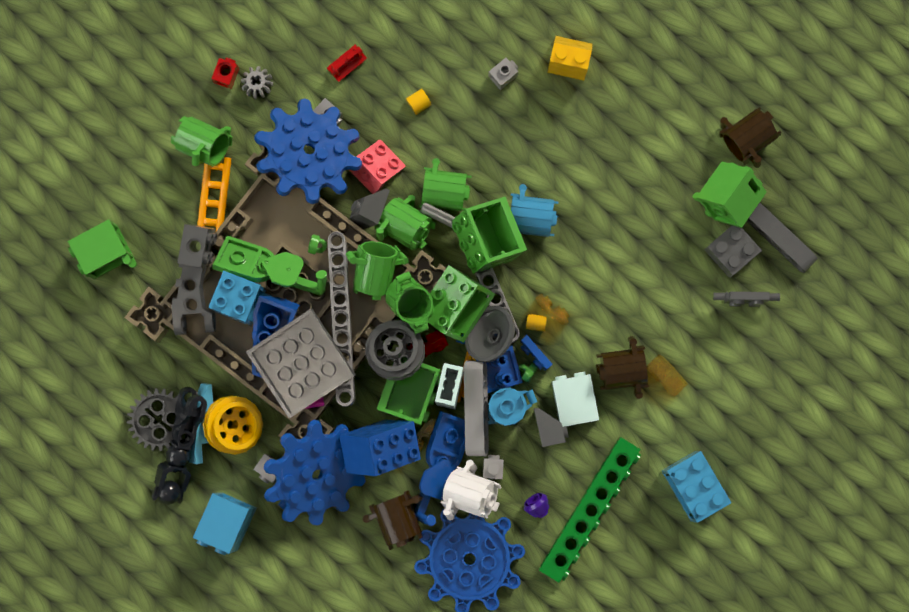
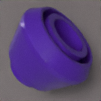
M537 493L529 497L524 503L525 512L535 518L546 516L549 510L547 495Z

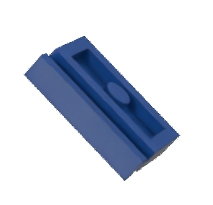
M528 335L520 341L522 344L520 348L526 355L531 354L535 359L533 363L539 370L543 368L546 371L552 366L549 359Z

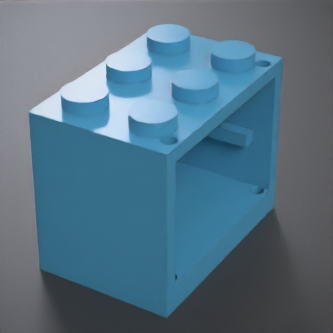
M694 451L661 470L692 522L698 523L731 504L730 499L701 451Z
M222 492L212 493L193 538L197 539L196 543L201 546L215 547V551L222 555L238 551L256 507Z

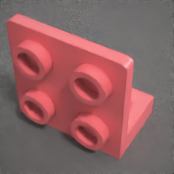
M378 140L356 156L362 161L361 169L350 171L374 194L379 192L388 180L403 170L405 164L382 140Z

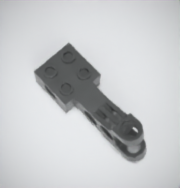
M184 224L177 262L179 267L182 268L181 278L176 279L175 287H179L177 297L173 298L171 306L175 335L187 334L186 314L202 313V316H204L205 333L216 332V315L214 311L206 308L203 291L206 267L212 264L214 256L211 250L212 244L215 245L217 240L215 228ZM197 242H199L201 245L199 251L196 248ZM190 279L195 282L194 290H190L187 286ZM191 299H194L197 302V308L195 310L189 307V301Z

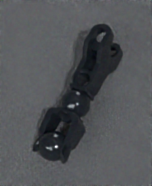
M184 387L178 394L175 407L176 418L172 431L173 440L170 441L172 446L166 452L167 461L157 466L152 499L154 501L158 498L161 503L166 505L174 504L177 501L181 504L183 501V495L187 490L191 477L185 465L190 460L189 450L192 449L191 446L194 443L198 426L203 421L206 413L207 401L198 395L197 391L192 387ZM191 393L192 396L186 402L184 399L185 395ZM198 401L201 402L200 407H197ZM183 434H186V437L183 440H180V437ZM169 472H180L178 484L172 480H166Z

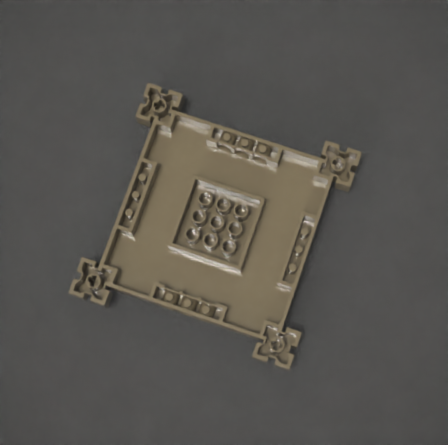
M259 145L262 152L259 155L254 152L245 163V166L257 175L258 179L215 232L217 233V240L215 245L212 244L211 250L214 253L212 264L206 267L203 283L206 308L210 309L208 307L223 273L214 270L213 263L228 235L267 248L274 255L288 252L301 257L304 264L299 277L318 282L316 273L320 270H325L327 272V281L323 295H317L295 287H283L272 283L270 279L254 283L265 288V294L284 298L299 304L295 319L312 308L333 339L328 236L335 231L341 232L347 241V252L357 251L358 245L364 242L379 241L322 198L316 204H310L306 201L305 193L300 188L292 189L287 196L279 195L276 191L280 181L278 174L275 172L263 174L257 170L258 161L268 156V149ZM313 234L319 235L321 239L326 241L327 249L324 252L316 253L315 255L308 253L309 242ZM335 237L332 240L334 246H339L342 243L341 237ZM318 243L317 248H321L322 244ZM421 250L412 261L415 268L408 263L406 265H395L393 280L396 279V276L409 271L411 277L431 293L446 268L441 264L435 268L432 265L434 259ZM335 257L333 264L341 265L344 260L343 257ZM348 260L353 366L355 372L366 358V341L370 333L378 325L387 321H394L397 315L386 303V295H382L381 300H372V295L359 291L356 294L353 291L356 264H351ZM339 275L335 277L334 283L341 285L345 278ZM190 279L187 283L190 290L195 289L196 285L193 280ZM174 285L165 297L148 287L139 298L143 304L140 307L134 305L124 318L140 329L146 326L143 332L154 341L160 343L169 331L165 328L166 325L174 331L171 306L173 298H176L178 295L179 287ZM338 295L335 302L341 305L345 302L346 298L344 295ZM191 299L189 301V307L195 310L197 308V302L194 299ZM215 312L216 332L205 333L204 316H202V313L186 314L187 334L180 336L288 418L264 379L252 375V361L246 351L253 347V325L244 324ZM340 314L336 318L338 324H344L347 320L344 314ZM340 334L337 338L340 344H344L348 340L346 334ZM342 353L346 361H348V354ZM336 389L323 396L325 406L303 409L293 417L288 418L294 423V426L287 424L279 434V437L281 438L285 433H291L296 439L304 438L307 434L309 422L318 420L336 397ZM320 419L324 434H330L335 430L327 422Z

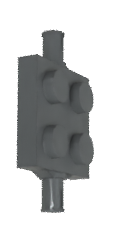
M714 292L713 300H724V303H729L730 307H741L744 304H749V307H760V305H764L768 301H780V293Z

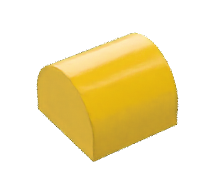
M422 88L406 98L415 115L432 105Z
M528 314L525 329L545 332L547 317Z

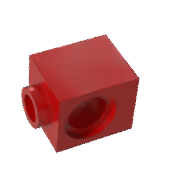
M226 57L224 60L219 58L211 79L214 84L232 89L240 68L233 59ZM224 69H231L228 75H222Z

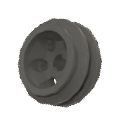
M401 320L387 321L378 325L370 333L366 341L365 355L371 368L380 377L387 380H404L413 376L420 369L425 358V345L420 333L415 334L408 323ZM396 335H403V338L399 339ZM412 344L413 348L411 350H407L406 345ZM393 345H398L399 347H396L395 352L390 351ZM379 350L384 351L382 356H378ZM402 358H408L405 363H401ZM392 360L394 362L393 366H387V361Z

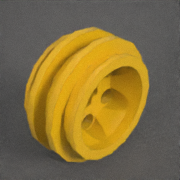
M232 395L221 397L213 402L206 411L203 420L204 436L210 446L219 452L234 455L247 452L255 446L261 437L263 428L262 416L257 406L247 398ZM231 408V413L227 414L226 410ZM240 411L245 415L243 418L239 416ZM229 421H232L231 428L227 426ZM244 425H246V430H245V432L243 431V426H244ZM220 432L225 433L224 438H222ZM237 435L238 440L233 442V436Z

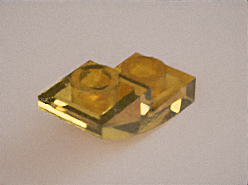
M543 294L535 297L537 304L551 318L563 325L569 323L568 318L570 316L565 308L561 309L557 306L552 309L551 306L553 304L548 296L544 297Z
M658 354L647 365V370L664 386L672 397H675L687 385L683 377L662 355Z
M435 419L429 420L417 434L420 452L425 442L421 440L422 436L431 437L435 426Z

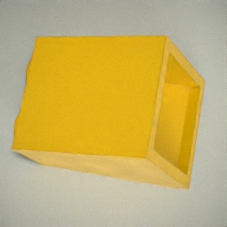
M556 36L548 73L584 81L591 57L592 44Z

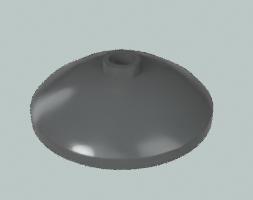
M489 306L486 308L465 340L466 349L472 358L480 362H491L500 358L508 350L515 333V323L510 312L500 306Z

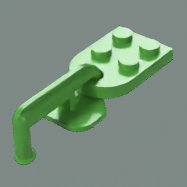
M228 235L213 263L214 270L220 272L224 270L252 282H264L270 279L274 284L283 287H295L317 295L324 294L327 281V272L325 270H320L316 273L318 282L299 277L304 263L302 258L288 252L274 255L267 248Z

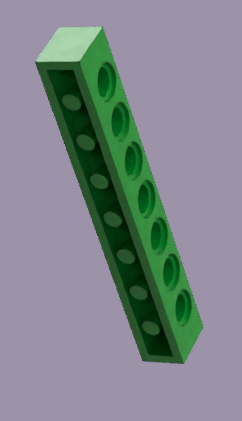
M622 437L618 438L540 565L539 571L558 583L561 580L565 581L570 573L568 570L570 564H575L580 556L578 551L581 546L585 548L590 540L589 533L591 530L595 531L601 521L598 520L602 513L606 514L611 505L608 502L611 497L615 498L621 489L619 484L622 480L626 481L631 471L628 469L632 463L636 464L641 456L639 454L640 448ZM619 455H623L626 458V464L622 467L616 462ZM611 471L616 474V480L613 483H609L606 479V475ZM603 488L606 491V497L600 500L597 498L596 492L598 489ZM589 505L596 507V513L593 516H588L586 513V508ZM582 521L586 524V529L584 532L579 533L576 531V524ZM569 538H573L576 541V546L573 549H567L565 546ZM558 555H563L566 558V562L562 566H558L555 563Z

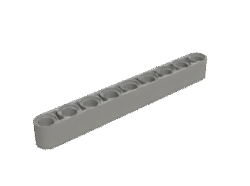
M335 231L328 236L333 341L341 353L348 354L349 360L347 362L354 372L348 259L346 257L347 241L341 232ZM335 237H341L342 243L339 246H334L332 240ZM341 256L344 259L343 263L338 266L334 265V258ZM343 276L345 278L343 284L336 285L334 283L335 277ZM338 295H344L346 298L345 302L341 305L335 302ZM338 315H346L347 320L344 324L337 323L336 318ZM340 334L347 335L348 340L346 343H338L337 338ZM352 377L347 383H343L335 388L336 400L344 407L351 406L355 401L354 377ZM345 392L351 395V400L348 403H342L340 399L341 395Z

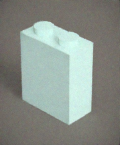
M444 363L435 399L437 406L456 409L464 375L463 367Z
M579 372L574 373L572 378H567L566 375L555 377V381L551 383L558 420L562 423V426L598 421L599 416L591 375Z

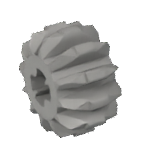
M260 66L256 67V71L250 67L251 73H243L246 78L241 79V83L244 84L242 90L247 91V96L253 94L254 99L258 98V94L264 98L263 92H271L268 87L273 86V82L270 81L272 76L271 74L267 75V69L261 71ZM254 81H257V82L260 81L261 83H260L259 85H258V84H255V85H254L253 82H254Z

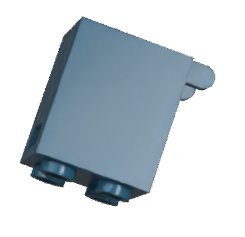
M223 270L208 308L216 313L252 326L253 312L259 296L270 295L265 294L266 289L261 285Z

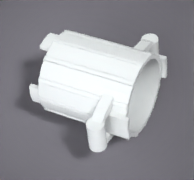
M468 460L464 468L457 466V469L451 472L446 480L443 489V501L440 503L446 507L443 514L448 520H453L458 510L482 518H488L491 511L496 512L500 503L496 502L498 488L501 489V485L474 475L477 466L473 460Z

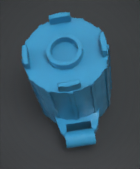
M520 184V194L511 193V196H513L511 211L520 233L546 237L554 236L555 234L550 233L551 226H555L557 223L556 211H553V207L559 201L525 196L527 186Z
M509 387L496 391L488 403V418L490 420L488 424L498 423L499 425L509 426L515 425L523 419L526 410L538 402L533 389L530 391H517ZM525 393H526V395H527V397H528V400H529V402H530L529 405H527V402H526L525 397H524V395H523V394H525Z

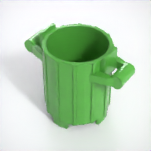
M192 116L182 117L179 120L181 124L176 132V136H171V144L175 145L176 150L191 156L193 166H198L202 163L212 167L218 165L226 155L228 147L232 146L231 127L225 126L218 129Z
M433 159V168L424 167L426 171L422 203L419 207L421 208L424 203H427L435 208L457 211L465 210L466 208H463L464 200L468 201L470 188L469 185H466V180L472 176L463 173L438 170L440 159Z
M409 195L405 200L399 197L394 198L383 209L378 225H375L376 240L381 242L385 237L389 236L411 250H416L417 248L422 250L427 245L424 240L427 238L431 228L435 229L436 223L432 221L431 217L414 208L415 196Z
M364 242L358 245L357 251H348L346 253L350 263L356 264L353 291L356 294L359 291L372 295V300H381L382 295H386L387 288L393 280L395 265H406L409 262L405 254L400 252L396 245L392 247L383 242Z
M409 271L396 276V279L389 284L385 293L386 303L402 321L409 324L415 334L428 330V317L433 309L432 296L428 290L411 277Z

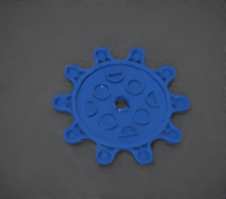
M301 99L298 102V111L294 115H288L280 108L272 109L270 117L275 123V129L272 132L259 131L254 136L257 144L268 149V156L258 161L257 170L263 174L269 172L278 174L280 181L276 191L281 196H287L292 189L300 188L305 193L306 201L310 204H316L320 200V190L324 187H330L337 194H344L347 191V184L342 179V173L345 170L358 171L362 167L361 159L351 155L348 150L352 143L359 140V132L356 129L342 130L337 126V120L340 117V111L337 107L328 108L322 115L317 114L312 110V104L308 99ZM306 145L312 147L314 153H305L304 147Z
M312 420L307 426V434L304 438L296 439L291 433H285L281 437L280 443L285 449L283 457L278 460L269 459L264 464V471L276 476L275 485L266 490L264 497L268 502L285 501L286 507L282 512L284 521L292 522L300 513L307 512L309 522L312 525H320L323 522V515L326 509L332 506L341 512L349 509L346 492L352 486L364 485L365 475L346 473L339 435L349 432L346 425L340 424L332 433L324 434L320 421ZM321 470L318 478H312L314 471Z
M443 509L440 514L443 522L442 530L436 533L430 530H423V538L419 539L428 546L430 550L429 556L418 560L414 565V569L418 574H430L434 578V585L428 592L429 599L436 602L445 595H450L455 599L456 612H469L470 604L474 600L482 601L488 610H496L499 607V600L496 595L498 588L507 586L511 589H516L521 583L519 576L511 572L510 564L513 560L522 558L525 554V549L520 544L511 545L505 540V534L511 528V521L507 517H501L495 523H488L484 518L471 513L464 519H460L455 515L453 520H448L443 514ZM469 553L475 556V562L471 565L466 564L464 561L465 555Z

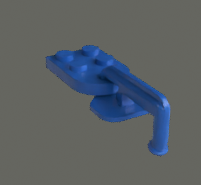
M442 411L439 412L426 449V461L430 468L424 471L419 484L420 495H422L423 500L417 503L414 509L417 520L429 526H433L436 523L434 515H425L430 497L443 500V489L446 480L451 472L459 466L465 451V420Z

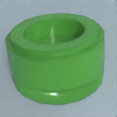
M313 234L309 242L308 253L315 255L316 253L324 252L327 249V243L319 235ZM318 243L322 244L321 248H317Z
M533 363L529 367L525 364L518 366L520 372L524 374L521 379L525 382H529L538 369Z

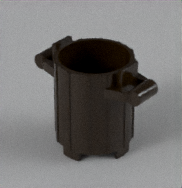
M759 107L734 125L726 117H722L720 127L723 130L719 132V137H723L728 149L739 161L743 162V165L751 161L754 167L759 168L762 159L757 153L781 136V131H776L771 121L774 117L768 111L763 113Z
M630 336L628 337L630 349L596 354V357L600 358L601 363L596 364V370L604 386H600V390L634 387L633 393L635 397L641 399L643 397L641 388L649 387L647 365L643 351L645 347L644 345L636 346L637 340L635 337Z
M408 490L403 495L380 504H372L369 506L371 513L365 515L363 521L368 523L376 518L389 550L394 549L392 545L395 543L397 548L415 540V535H418L419 539L423 538L421 528L411 505L421 502L423 497L417 494L411 498Z

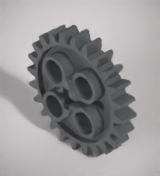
M155 388L154 394L147 390L148 396L140 394L142 400L134 399L137 404L136 407L130 406L134 411L133 413H127L128 416L132 417V420L127 421V423L132 424L133 427L129 428L128 431H135L132 438L139 437L137 444L145 442V449L149 445H151L152 451L155 450L156 446L159 447L160 451L163 450L164 445L167 449L170 447V441L173 440L172 431L174 424H170L167 419L171 413H175L178 396L173 398V391L166 395V389H163L161 394H159L157 388ZM161 401L163 403L161 411H154V402ZM145 409H150L156 416L160 417L162 415V421L169 425L172 431L170 432L160 423L155 424L156 419L148 414ZM147 415L150 418V423L144 427L140 424V419ZM158 428H162L165 431L162 439H158L155 436V431Z

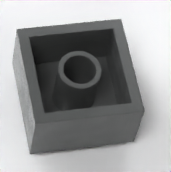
M736 226L728 228L704 249L729 278L762 251L743 228Z

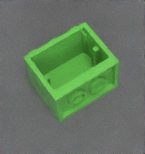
M506 197L466 208L452 220L453 231L457 233L460 248L464 251L467 265L473 274L511 262L527 251Z
M448 265L430 293L433 298V309L428 317V323L446 336L464 342L495 296V293L469 275Z
M402 358L401 363H405L408 358ZM422 363L420 369L411 377L404 380H387L377 410L406 421H414L415 424L421 426L423 422L427 423L431 413L427 410L429 405H433L437 393H434L436 386H439L441 369Z

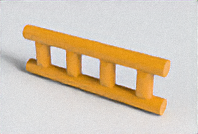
M224 157V162L214 167L204 163L197 225L215 226L217 231L224 222L232 158ZM211 170L222 171L221 182L210 181ZM209 188L220 189L219 200L208 199ZM207 207L218 208L217 219L206 218Z

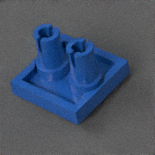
M510 346L500 358L486 362L488 393L523 383L513 346Z

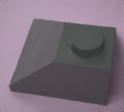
M384 189L354 201L351 206V221L363 230L378 225L390 190Z
M534 408L542 447L566 442L565 438H569L567 427H563L560 421L540 408Z

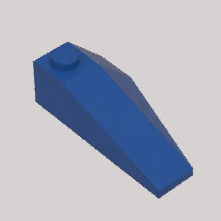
M260 295L253 312V347L293 321L300 305L284 298ZM252 363V375L262 378Z

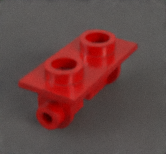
M355 44L330 64L327 69L340 82L362 64L367 57L363 54L362 49Z
M436 330L425 336L428 341L424 343L425 358L427 355L439 352L448 346L442 332ZM412 344L407 346L408 350L413 348Z

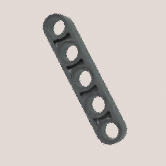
M761 203L758 204L747 222L800 272L805 273L816 262L817 256Z

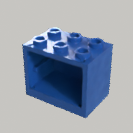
M382 420L339 435L346 473L378 476L421 460L414 421Z

